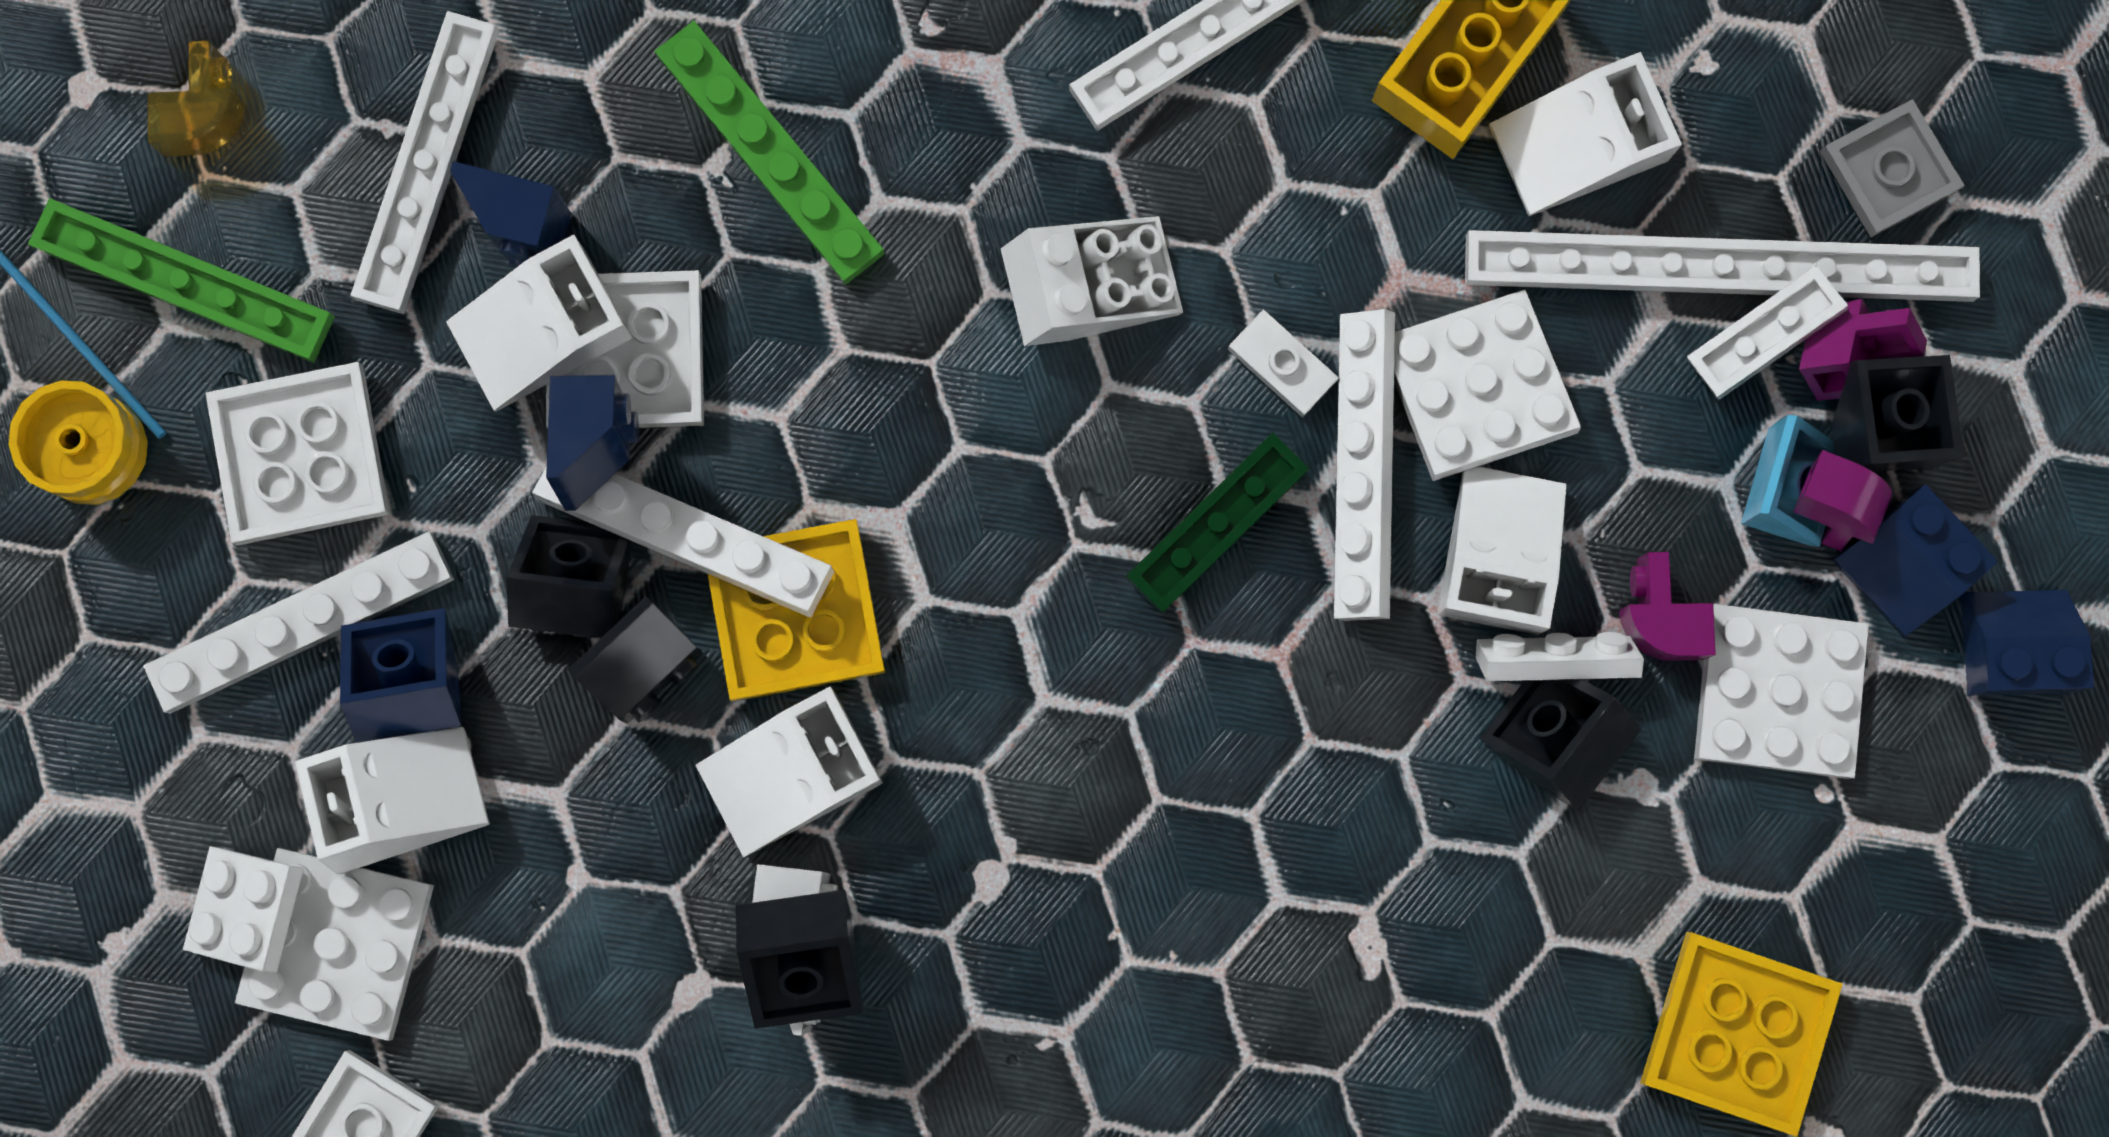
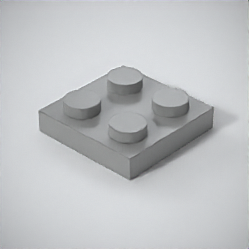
M1913 99L1829 143L1820 151L1871 238L1958 192L1965 186Z

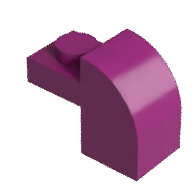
M1863 299L1847 302L1848 310L1807 338L1799 370L1817 401L1840 398L1851 362L1856 360L1925 356L1927 339L1911 309L1905 308L1870 313Z
M1822 450L1810 468L1793 512L1828 526L1821 544L1842 551L1852 537L1871 544L1874 543L1891 500L1892 490L1880 476L1871 470Z
M1648 552L1637 559V566H1632L1630 571L1631 594L1633 597L1639 598V604H1629L1619 610L1620 622L1626 636L1632 638L1640 651L1660 660L1694 661L1705 660L1715 656L1713 603L1671 604L1669 552Z

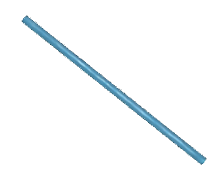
M0 250V265L154 435L158 439L163 438L167 432Z

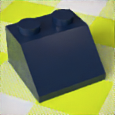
M452 162L451 174L485 232L499 248V253L510 259L509 265L511 267L517 268L527 259L565 239L572 213L554 186L459 162Z
M615 375L550 376L546 479L564 510L576 511L629 461L630 443L638 442V414L636 411H631L630 396L628 393H622Z
M1927 484L1906 493L1886 511L1873 544L1861 539H1855L1832 560L1902 637L1910 634L1959 598L1998 562Z
M2067 590L1965 592L1961 595L1967 696L2070 694L2094 688L2090 634Z
M445 608L341 626L340 706L356 743L461 726L460 683Z

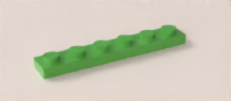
M694 20L654 51L660 62L844 285H847L885 254L881 245Z
M49 198L28 242V245L38 251L312 363L315 362L335 318L328 311Z

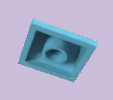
M1787 415L1769 427L1741 524L1809 546L1820 547L1826 525L1796 514L1793 510L1810 468L1821 451L1825 450L1836 455L1834 441L1797 415Z

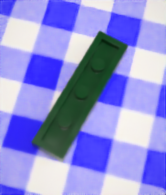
M1272 433L1126 575V579L1163 614L1281 499L1310 468Z

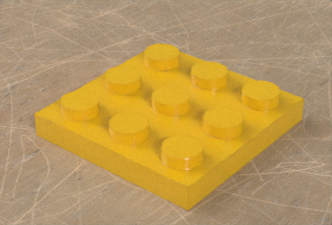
M857 519L763 536L832 566L834 574L811 618L708 574L731 702L885 673Z
M1686 932L1640 1084L1797 1137L1843 984L1692 932Z

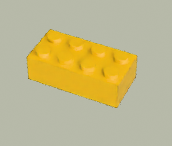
M1440 0L1379 81L1372 102L1454 159L1570 4L1571 0Z

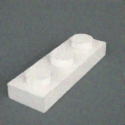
M1816 265L1687 356V359L1719 401L1848 310V305Z
M1602 632L1596 637H1573L1565 633H1551L1545 638H1522L1513 634H1501L1495 636L1494 639H1477L1476 660L1486 681L1642 678L1643 656L1630 636L1617 632Z

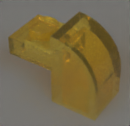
M189 41V91L148 93V143L164 157L195 156L215 151L225 145L235 135L242 122L245 104L230 89H224L231 86L230 63L210 41Z

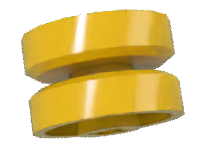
M60 380L38 388L21 402L10 424L8 445L15 467L29 483L75 504L98 505L120 497L136 483L146 464L148 440L142 421L128 405L85 382Z

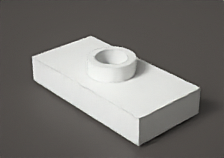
M1264 309L1228 347V350L1302 418L1339 379L1337 375Z

